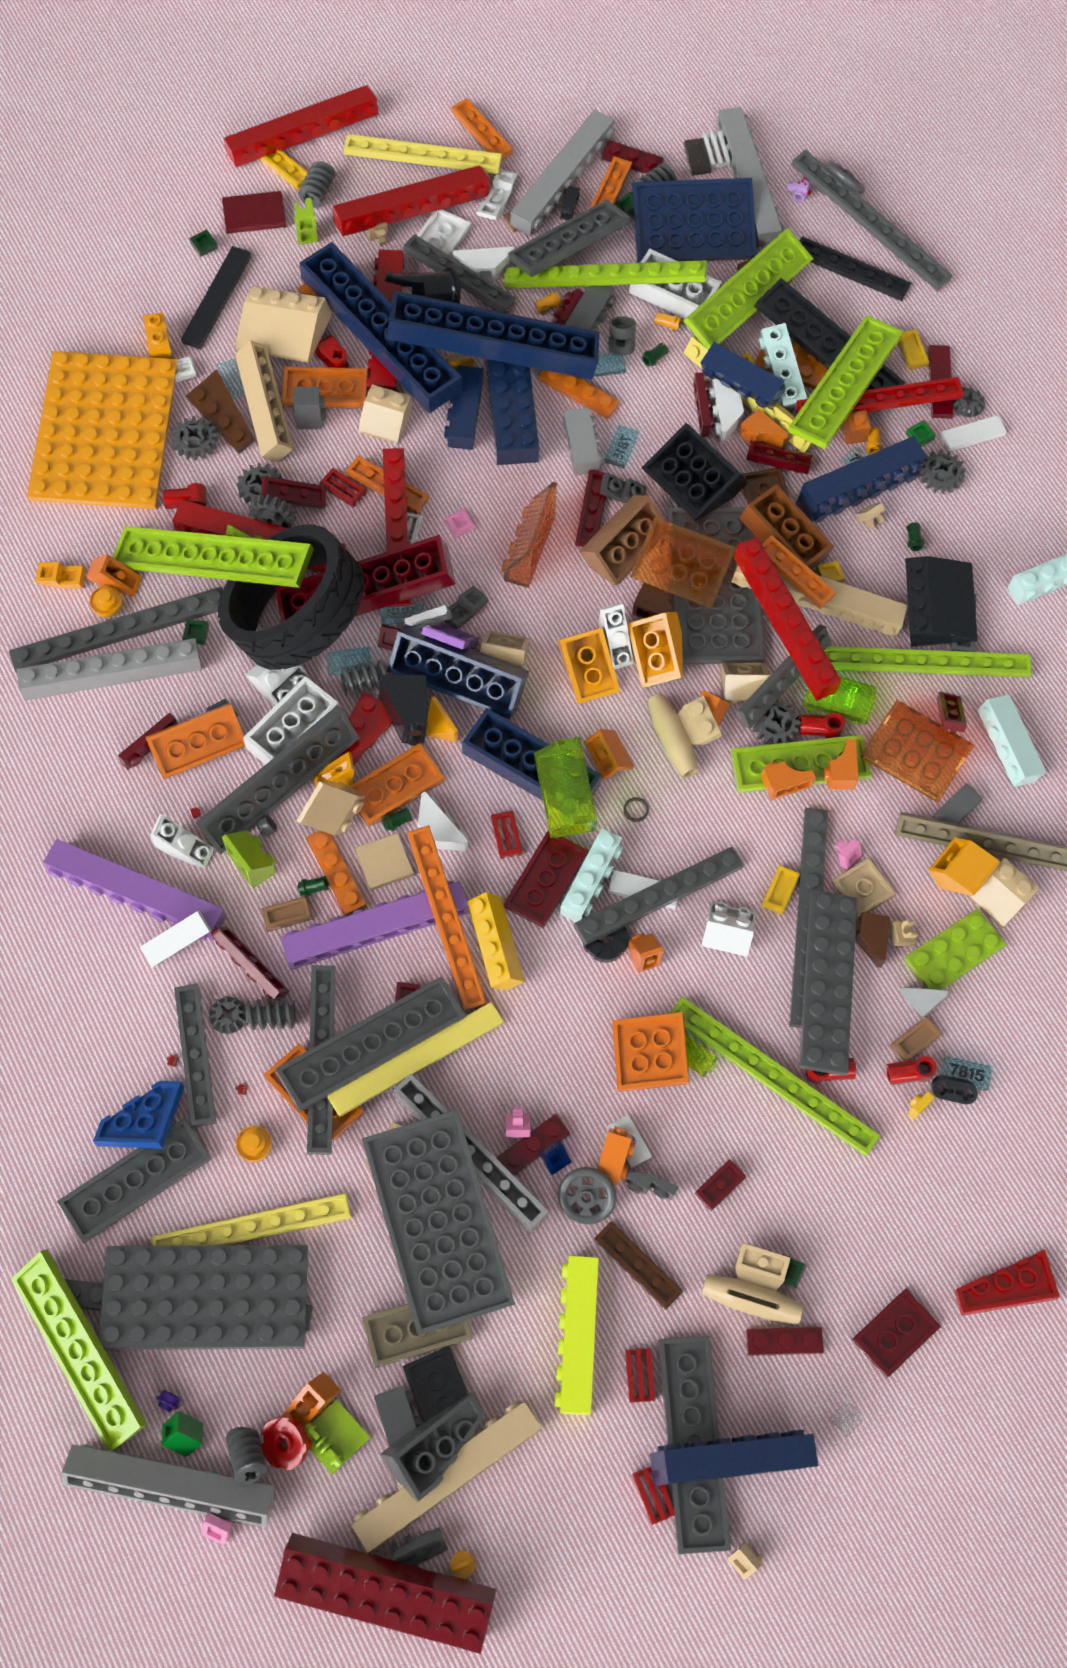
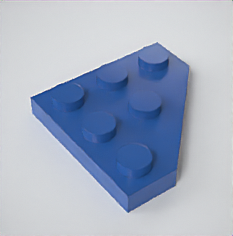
M158 1081L151 1086L152 1090L142 1097L137 1095L122 1105L123 1109L112 1117L108 1115L103 1118L93 1139L95 1145L101 1147L163 1149L184 1089L182 1082Z

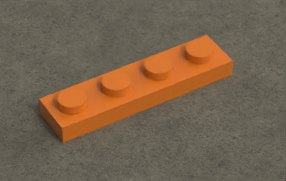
M468 98L451 106L455 117L487 152L502 154V160L513 154V148Z
M613 157L590 208L605 200L615 205L632 168V162Z
M545 370L539 374L538 380L589 408L607 420L619 406L618 399L579 377Z
M357 456L346 470V475L384 496L383 469ZM406 483L407 510L418 514L429 500L428 494Z
M773 535L762 543L777 571L819 609L835 596L836 591Z
M320 830L307 836L306 840L324 876L327 877L329 886L345 917L352 915L357 910L367 908L331 835Z

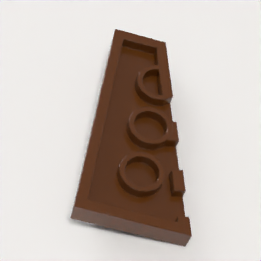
M217 369L185 396L207 421H211V425L215 426L216 431L238 454L254 442Z

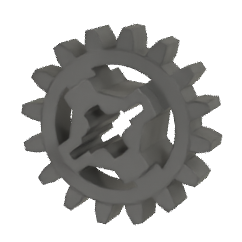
M193 416L192 421L184 418V424L177 423L178 429L173 428L171 439L174 450L178 451L179 456L185 454L187 460L193 456L194 460L197 461L198 456L205 459V453L211 455V448H217L218 436L215 426L211 425V421L205 423L203 417L198 421Z
M939 450L937 455L932 451L930 456L926 457L923 467L918 473V476L922 477L920 482L927 483L926 489L933 487V493L941 490V493L945 494L947 489L952 493L954 488L958 489L965 478L966 468L962 467L963 461H957L958 455L952 457L950 456V451L947 454H943V451Z
M258 463L257 468L249 465V471L243 469V476H238L239 483H237L240 498H244L246 504L250 501L252 502L254 497L258 498L262 494V478L264 476L282 479L281 473H277V468L274 467L270 470L269 464L262 467L261 463Z
M259 495L258 498L254 497L249 507L250 515L254 516L253 519L284 528H291L297 517L295 516L296 511L292 510L291 505H285L286 501H281L278 497L271 498L270 495H267L266 498L262 495Z
M778 699L765 712L767 717L764 718V721H762L761 717L754 724L753 732H759L757 739L765 738L764 744L766 745L769 741L772 744H777V742L786 743V740L792 742L794 736L798 735V728L801 725V721H798L800 714L793 713L795 707L788 708L787 701L780 704ZM790 725V729L785 732V729Z

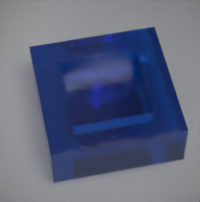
M559 1140L539 1153L547 1171L551 1175L572 1163L564 1145Z

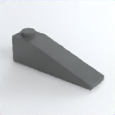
M469 1393L401 1437L380 1455L392 1476L419 1502L441 1483L444 1478L443 1474L449 1465L455 1462L458 1457L457 1453L463 1444L470 1439L485 1414L473 1393Z

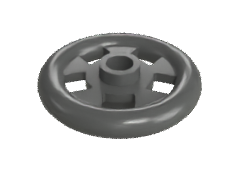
M832 160L827 162V168L846 185L859 194L865 192V187L850 171Z
M581 1167L572 1170L562 1179L558 1188V1201L562 1211L577 1223H599L612 1213L616 1204L617 1195L612 1180L604 1172L596 1168ZM583 1177L593 1178V1185L583 1184ZM571 1184L578 1187L575 1195L568 1193ZM604 1187L607 1197L600 1198L598 1188ZM587 1193L591 1196V1199L585 1200L582 1195ZM574 1202L583 1207L580 1213L573 1209L572 1205ZM598 1204L601 1210L593 1214L589 1208Z

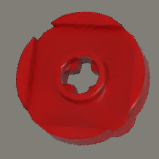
M288 1414L276 1417L269 1421L262 1429L261 1436L264 1435V1443L261 1444L263 1455L270 1465L277 1469L281 1467L285 1470H291L305 1461L308 1451L312 1448V1441L308 1437L303 1425L294 1415ZM282 1437L287 1440L288 1446L283 1447L282 1443L284 1440Z

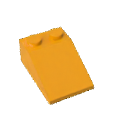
M666 612L627 624L642 688L683 678L682 631L677 612Z
M602 627L556 640L578 704L620 692Z

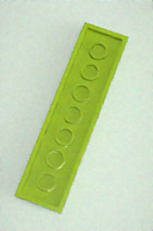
M786 228L683 321L706 349L709 350L713 342L720 344L757 311L754 307L755 303L780 278L789 282L813 258L790 229Z
M866 315L794 418L788 432L826 450L902 338L903 331Z
M47 1249L42 1250L17 1272L11 1280L106 1449L117 1451L144 1428L147 1423Z

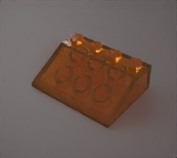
M552 482L533 497L529 507H524L522 519L524 520L516 528V541L511 542L508 554H510L509 559H505L501 571L504 572V581L529 588L555 519L556 482Z
M654 517L630 578L712 609L734 560L736 547Z
M896 700L860 757L939 803L967 760L975 744L956 733L945 730L939 723Z

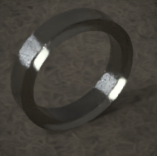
M633 797L626 801L623 812L628 820L641 822L648 816L649 806L644 799ZM633 801L641 802L646 807V813L641 818H633L626 811L627 805Z

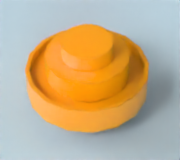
M102 586L93 591L89 603L92 611L97 616L109 618L120 612L123 600L116 588Z
M260 1126L244 1128L236 1138V1149L239 1156L250 1163L264 1160L272 1150L270 1134Z

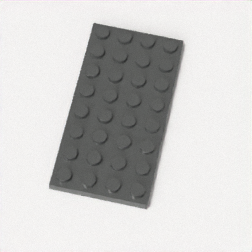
M746 507L717 508L697 521L683 508H668L673 612L678 614L682 631L683 664L764 663L760 602L752 589L743 588L731 582L737 565L734 556L738 544L755 538V535L739 519Z
M458 1110L362 1138L417 1335L515 1305Z
M107 1246L99 1341L105 1350L305 1349L309 1246Z

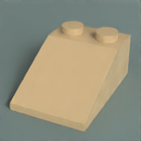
M319 781L297 822L332 835H343V833H347L351 828L353 816L362 809L364 805L362 801L365 796L344 782Z

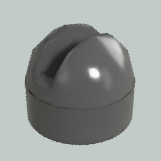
M267 815L257 825L258 830L262 829L260 834L264 836H269L278 830L275 821Z

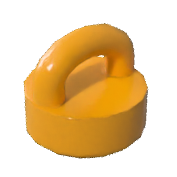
M460 1551L452 1556L450 1569L455 1577L460 1579L469 1578L475 1571V1558L469 1552Z

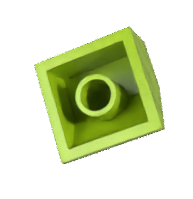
M247 830L222 836L227 854L252 888H255L276 874L274 868L275 860L269 852L267 854L261 849L263 844L256 835L252 837Z

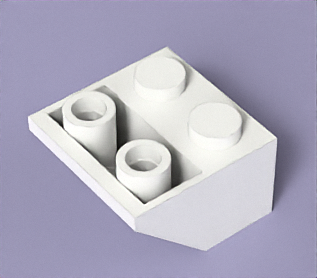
M256 665L246 674L255 688L275 706L305 676L314 682L302 665L281 670H269Z
M711 902L702 946L748 956L754 933L756 912H752L744 907H730L723 902Z

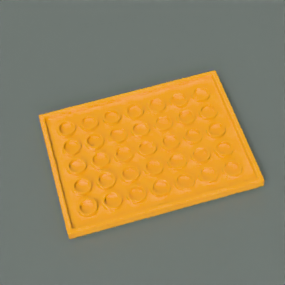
M53 351L29 482L28 500L156 509L176 383L175 376L178 369L177 359Z

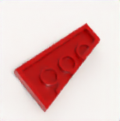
M364 692L348 718L360 739L336 758L338 759L347 752H350L353 765L358 762L365 751L371 748L376 740L392 724L381 700Z
M1045 1249L1029 1258L1026 1257L1009 1267L1001 1268L989 1276L979 1278L955 1290L961 1316L1058 1300L1060 1297Z

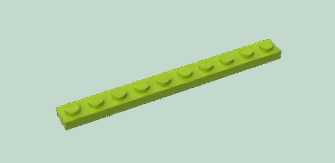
M707 260L551 266L533 277H530L519 267L506 268L504 287L505 289L706 282Z
M828 646L824 650L835 670L1027 678L1032 674L1030 654Z
M683 996L670 1013L683 1012L685 1030L865 1157L881 1136Z

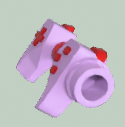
M805 177L794 183H786L787 190L793 192V198L798 202H802L806 196L811 194L810 181Z

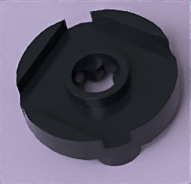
M625 926L608 934L612 938L608 944H604L603 940L598 939L585 946L582 941L584 950L598 962L608 963L616 961L628 947L629 933Z

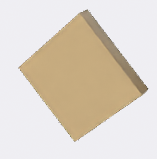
M398 833L355 848L370 891L414 876Z
M869 857L831 881V884L840 895L857 898V919H859L862 912L869 913L896 895V892Z

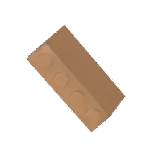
M633 495L579 552L592 570L611 584L617 585L666 534L668 525L649 496Z

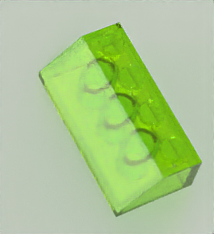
M580 737L557 740L535 752L534 757L550 838L596 831L597 817Z

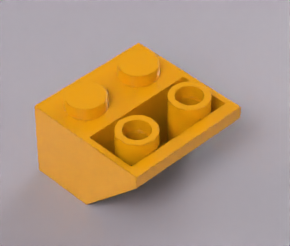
M954 837L928 871L940 889L974 896L1000 862L971 840Z

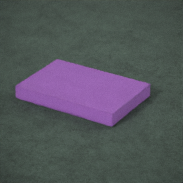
M443 623L426 625L421 633L460 649L477 646L480 639L477 636Z

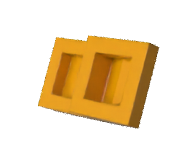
M40 562L35 582L50 587L83 589L86 569L83 565L62 566L60 562Z

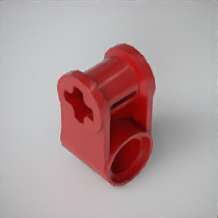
M329 335L319 341L315 354L328 368H349V364L346 361L347 352L333 335Z

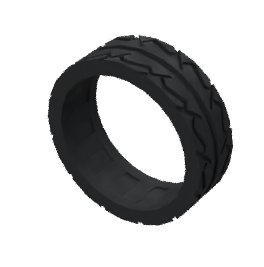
M314 524L287 528L272 535L270 539H266L311 544L314 550L307 569L326 564L324 576L315 593L293 616L271 628L256 631L262 611L270 598L275 594V588L280 587L279 585L228 580L223 589L224 592L221 594L218 604V618H220L219 624L222 631L260 667L269 670L288 669L299 666L313 659L312 657L318 656L342 635L341 633L347 629L361 605L359 603L363 598L365 580L364 576H362L363 571L360 564L331 532L324 527Z

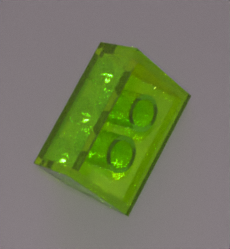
M840 677L842 681L837 692L818 701L815 700L810 689L807 687L802 705L807 710L812 712L822 711L828 713V715L839 713L844 718L849 719L851 723L857 725L868 723L875 702V686Z

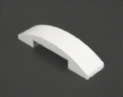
M499 170V174H496L494 177L493 187L485 201H482L477 210L478 216L498 220L502 216L512 195L518 176L517 173Z

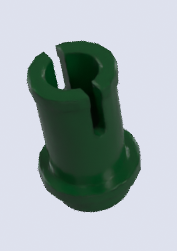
M659 343L652 350L645 351L642 356L644 364L646 366H654L657 360L668 354L667 346Z
M917 522L910 523L906 526L909 538L907 545L910 550L919 551L925 544L924 539L921 537L920 524Z
M407 807L392 815L386 814L385 818H382V824L386 831H394L396 827L412 821L411 813Z
M326 876L310 880L304 878L301 882H298V891L301 896L309 897L311 893L329 890V882Z

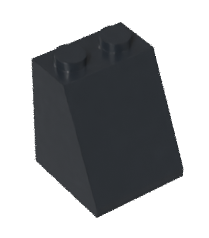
M380 675L379 699L387 711L400 741L413 746L424 743L427 729L426 675Z

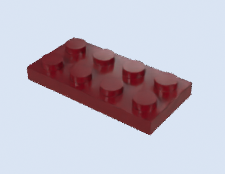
M548 829L505 900L504 908L544 929L588 855L589 850Z

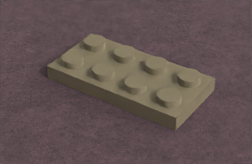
M409 1304L362 1317L375 1368L473 1339L468 1320L417 1335Z

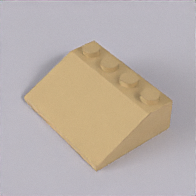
M252 286L244 301L235 349L239 351L252 340L265 345L269 356L309 363L332 316L326 298Z

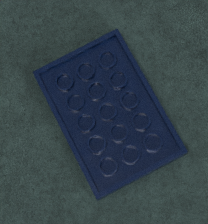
M752 178L632 183L637 263H641L649 249L676 261L750 259L757 255Z

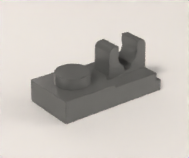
M439 1527L425 1532L414 1541L410 1535L405 1536L407 1544L402 1547H398L396 1541L392 1543L395 1553L393 1555L394 1560L412 1566H417L449 1550Z

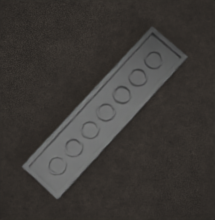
M339 706L333 708L196 822L220 854L226 850L222 836L252 829L262 818L270 814L360 739L343 710Z
M812 890L810 893L799 1068L842 1076L848 1074L857 913L856 897Z
M439 977L275 1069V1072L300 1113L325 1099L333 1092L466 1018V1015L442 977Z
M709 1336L659 1339L658 1346L667 1443H680L681 1448H683L682 1444L705 1440L707 1445V1441L720 1439ZM724 1478L671 1484L678 1555L731 1551Z

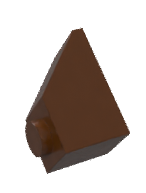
M643 583L633 604L632 615L645 619L662 613L673 612L663 590L655 585Z
M862 912L859 919H856V942L876 967H882L886 961L890 916Z

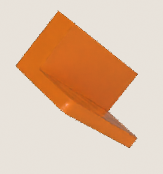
M599 729L584 741L603 779L611 778L619 770H631L634 767L615 730Z

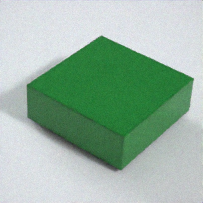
M924 420L908 428L906 431V435L909 438L915 436L920 446L931 442L936 437Z

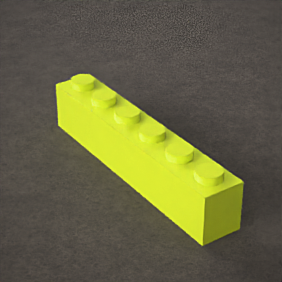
M568 1256L567 1263H563L562 1278L567 1279L566 1288H561L560 1302L565 1303V1313H560L559 1329H564L563 1339L558 1340V1355H562V1365H557L556 1381H561V1390L555 1393V1407H560L559 1414L590 1416L599 1259L595 1257Z

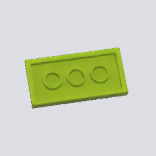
M977 908L905 956L903 960L925 988L943 990L999 952L1007 944Z

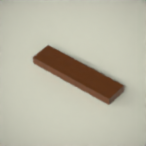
M612 1221L594 1238V1241L665 1310L682 1294L683 1290Z

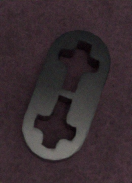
M569 187L561 211L562 220L568 221L573 218L579 200L580 188Z
M938 1075L931 1082L933 1094L943 1100L971 1104L978 1097L976 1086L969 1080ZM942 1082H946V1086L952 1089L944 1088L943 1092H940L937 1085L940 1086ZM966 1087H968L972 1094H967L966 1097H963L962 1092L957 1091H965Z

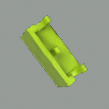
M311 198L305 199L306 208L304 209L299 208L298 202L294 204L298 245L318 242L316 219Z

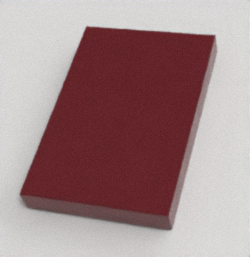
M282 191L222 197L227 234L286 227Z
M905 1288L851 1340L880 1372L888 1378L941 1326Z

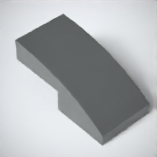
M472 586L458 596L457 602L448 607L452 618L445 622L451 627L459 629L473 618L488 603L489 599L475 586Z
M966 783L932 818L959 824L983 798Z

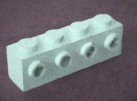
M786 323L761 329L758 343L760 350L764 349L765 357H763L765 368L770 369L771 374L785 382L786 389L778 403L788 412L797 410L796 401L807 399V395Z
M1067 554L1013 576L1007 589L1017 605L1033 601L1037 597L1067 586Z
M1010 695L987 699L977 710L1013 787L1036 782L1046 773V770Z
M601 828L561 905L560 915L577 922L591 914L594 907L592 904L594 898H599L604 887L602 883L605 878L608 879L614 868L612 866L614 859H619L624 847L621 846L622 837Z

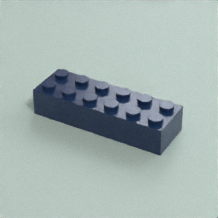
M486 359L497 465L539 462V441L530 367Z
M912 436L804 483L796 505L812 522H821L828 515H837L851 505L855 507L869 497L870 499L876 498L885 490L892 491L901 483L914 481L918 477L917 475L923 467L927 456L915 436Z
M407 624L398 631L387 672L395 675H426V687L477 707L488 708L508 719L516 713L529 671L473 649H460L421 634L422 630Z
M488 708L485 709L462 742V754L576 821L601 785V774Z
M804 1429L783 1433H766L764 1435H757L756 1439L755 1435L731 1438L732 1443L729 1437L707 1441V1445L705 1440L682 1444L683 1448H681L680 1443L666 1444L664 1446H657L658 1451L650 1453L654 1486L819 1466L814 1433L805 1434Z

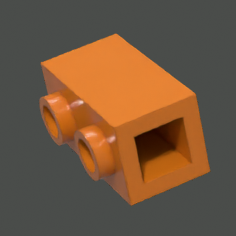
M615 1126L614 1129L609 1128L597 1167L617 1186L620 1179L625 1180L629 1167L624 1165L626 1156H632L635 1142H631L632 1134L628 1133L629 1130L619 1126Z

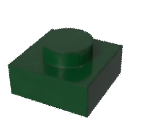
M631 191L615 202L616 207L629 216L634 214L633 193Z
M207 229L189 238L191 245L200 257L218 248L217 242Z
M186 619L182 639L195 638L197 644L205 645L209 629L208 621Z
M790 1257L783 1283L797 1288L807 1266Z

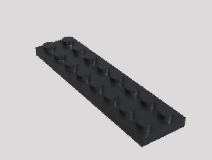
M782 278L754 305L757 310L775 325L786 323L789 337L827 369L831 367L851 338L848 333ZM883 364L866 390L905 385L906 382Z

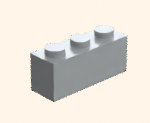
M589 408L564 411L563 424L574 476L589 474V470L599 471L600 464H603L602 451L597 449L599 437L598 433H594L593 430L595 428L594 416H590Z

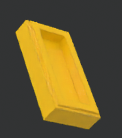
M917 329L904 331L898 344L908 369L913 370L927 367L929 359Z
M779 865L761 906L783 915L800 873Z

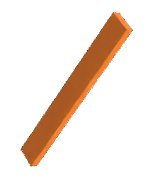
M430 826L409 831L407 836L463 1010L466 1011L485 1005L487 1002Z

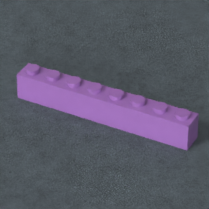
M58 839L55 840L43 862L48 870V874L55 878L62 876L68 879V882L74 886L81 887L83 885L88 887L89 891L98 896L102 894L110 897V900L122 905V903L131 905L130 907L136 912L143 913L145 911L150 913L154 919L160 922L166 920L173 923L172 925L174 926L195 912L200 911L212 930L200 938L206 940V938L214 940L215 938L211 933L216 927H221L226 918L224 909Z
M449 881L448 885L458 916L469 914L468 903L460 881L455 883ZM423 889L417 895H404L399 897L397 901L391 903L382 902L369 910L360 909L344 918L342 916L334 917L328 923L312 924L306 930L299 932L297 930L290 931L280 938L290 970L432 926L436 923L425 889Z

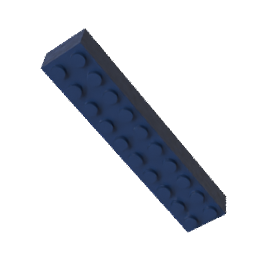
M333 242L299 262L301 279L318 297L326 298L330 310L429 414L462 392V376L436 349L386 339L391 303Z
M393 291L386 339L592 380L599 359L600 332Z

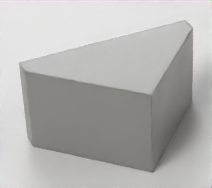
M900 987V993L921 1017H926L951 995V990Z

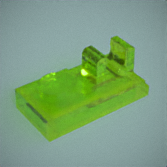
M686 1034L688 1066L705 1077L708 1072L712 1073L717 1066L714 1063L718 1057Z

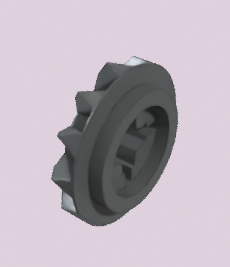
M963 387V398L954 399L953 408L962 416H977L984 409V396L980 395V390L976 392L972 387L969 389ZM968 397H970L971 404H969V406H967L966 400Z
M225 996L220 1000L217 999L214 1005L210 1007V1023L220 1033L231 1034L237 1032L246 1023V1007L244 1003L236 997ZM223 1008L228 1011L234 1010L232 1012L233 1022L227 1017L222 1018L224 1016Z

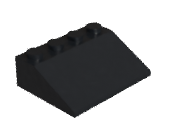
M687 422L641 467L695 521L733 499L748 484L743 475Z
M930 556L905 558L911 647L978 641L972 563Z

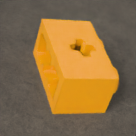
M164 313L143 315L150 356L153 358L173 359Z

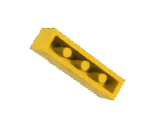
M485 892L467 901L491 988L507 991L524 983L525 979L501 896Z

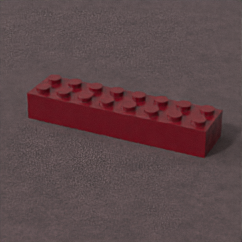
M440 534L357 561L363 571L362 576H364L365 589L363 598L359 603L361 605L355 617L456 585L449 549ZM325 572L304 578L300 588L289 586L275 588L281 623L293 616L313 596Z
M292 1533L284 1550L274 1597L481 1654L497 1589Z

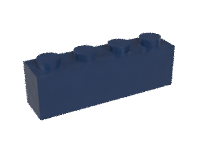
M713 342L700 362L702 372L707 377L717 378L727 388L733 387L738 390L737 392L741 396L754 399L755 403L762 408L768 407L773 409L786 389L784 380L716 342Z
M459 365L458 373L462 376V392L450 400V403L453 405L452 408H448L447 421H450V424L445 426L444 438L448 439V447L473 450L483 386V368Z

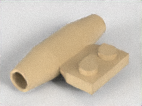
M660 693L648 699V706L653 725L668 758L683 778L694 776L698 773L699 769L692 745H705L723 736L705 697L701 696L683 705L684 707L678 714L664 694Z
M745 1243L741 1244L735 1265L737 1278L707 1274L701 1293L728 1308L771 1321L799 1324L804 1308L803 1304L776 1291L785 1280L790 1257Z

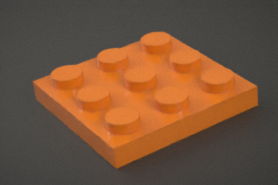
M683 1012L612 1020L617 1090L619 1092L690 1084Z

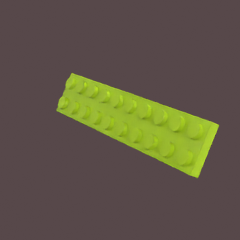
M125 526L113 558L131 570L300 588L314 548L311 544Z

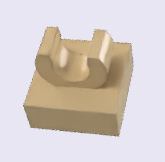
M383 222L367 230V236L370 241L376 239L379 245L387 243L384 236L388 235V223Z
M882 503L871 504L855 514L858 522L865 521L866 527L873 529L875 528L873 519L876 520L877 524L884 522L880 513L885 511Z
M892 921L889 923L893 946L910 947L916 944L915 938L918 936V932H913L912 925L915 924V921Z
M752 1542L744 1543L727 1558L744 1580L763 1565L761 1562L763 1554L760 1553L756 1556L750 1549L754 1545Z

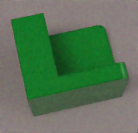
M181 1411L176 1412L162 1424L161 1445L184 1457L190 1455L203 1444V1423Z

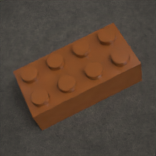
M777 484L749 503L739 517L749 530L759 538L761 543L773 535L810 569L822 562L834 548V545Z

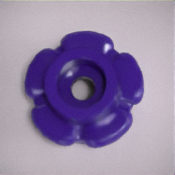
M162 1390L160 1396H156V1399L159 1400L158 1406L171 1412L173 1408H179L178 1404L181 1398L166 1390Z

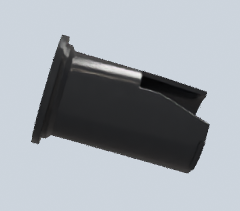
M447 267L443 272L393 273L388 271L384 278V281L403 287H412L413 295L460 304V279L453 267Z

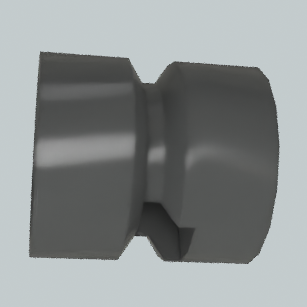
M618 316L610 320L608 348L611 353L615 355H629L634 352V336L636 334V321L634 319Z

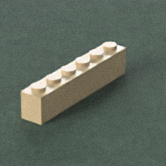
M250 340L235 356L261 457L279 462L294 448L267 347Z

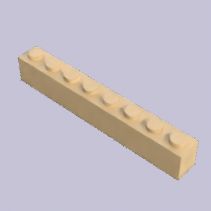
M737 564L731 582L740 587L751 589ZM780 574L795 602L803 608H810L824 615H831L845 622L861 625L866 629H874L888 636L896 637L902 628L907 604L819 576L836 591L835 596L819 609Z
M517 1401L504 1410L506 1412L505 1416L499 1420L496 1416L483 1425L485 1430L478 1435L474 1431L470 1439L464 1443L457 1453L458 1457L455 1462L450 1464L443 1474L444 1478L441 1483L419 1502L399 1484L397 1486L399 1490L391 1497L388 1493L375 1502L377 1507L368 1512L367 1509H364L353 1517L355 1522L351 1527L367 1553L370 1554L541 1431L542 1427L526 1403L523 1402L519 1405Z

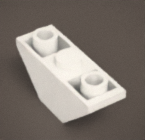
M513 247L453 250V258L487 280L495 281L506 271V268L513 264L509 260L508 252L514 249Z
M713 379L711 388L708 391V398L713 403L711 415L716 419L714 432L716 436H719L721 444L725 443L741 425L744 410L741 395L732 388L723 386L718 379Z
M623 603L601 608L598 620L599 628L602 627L614 670L634 664Z
M423 792L420 801L418 828L430 826L437 849L462 852L468 850L469 837L461 828L458 830L454 825L451 815L448 812L444 813L439 808L440 804L434 796L429 797L426 792Z
M163 814L159 815L150 834L156 848L174 859L200 868H206L214 850V847Z

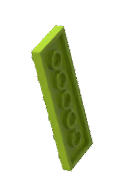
M854 735L732 748L730 753L737 792L766 790L761 774L763 768L771 762L780 763L785 761L788 767L797 771L813 770L816 776L813 785L827 784V781L823 780V770L827 768L830 760H835L843 754V748L847 739H856L858 780L870 779L872 774L864 736Z

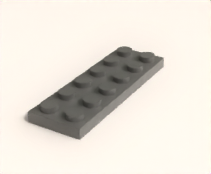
M605 200L508 252L509 260L530 277H533L630 224V216L610 201Z
M183 1118L170 1127L163 1149L137 1148L57 1202L77 1235L85 1244L210 1161L211 1157L187 1120Z

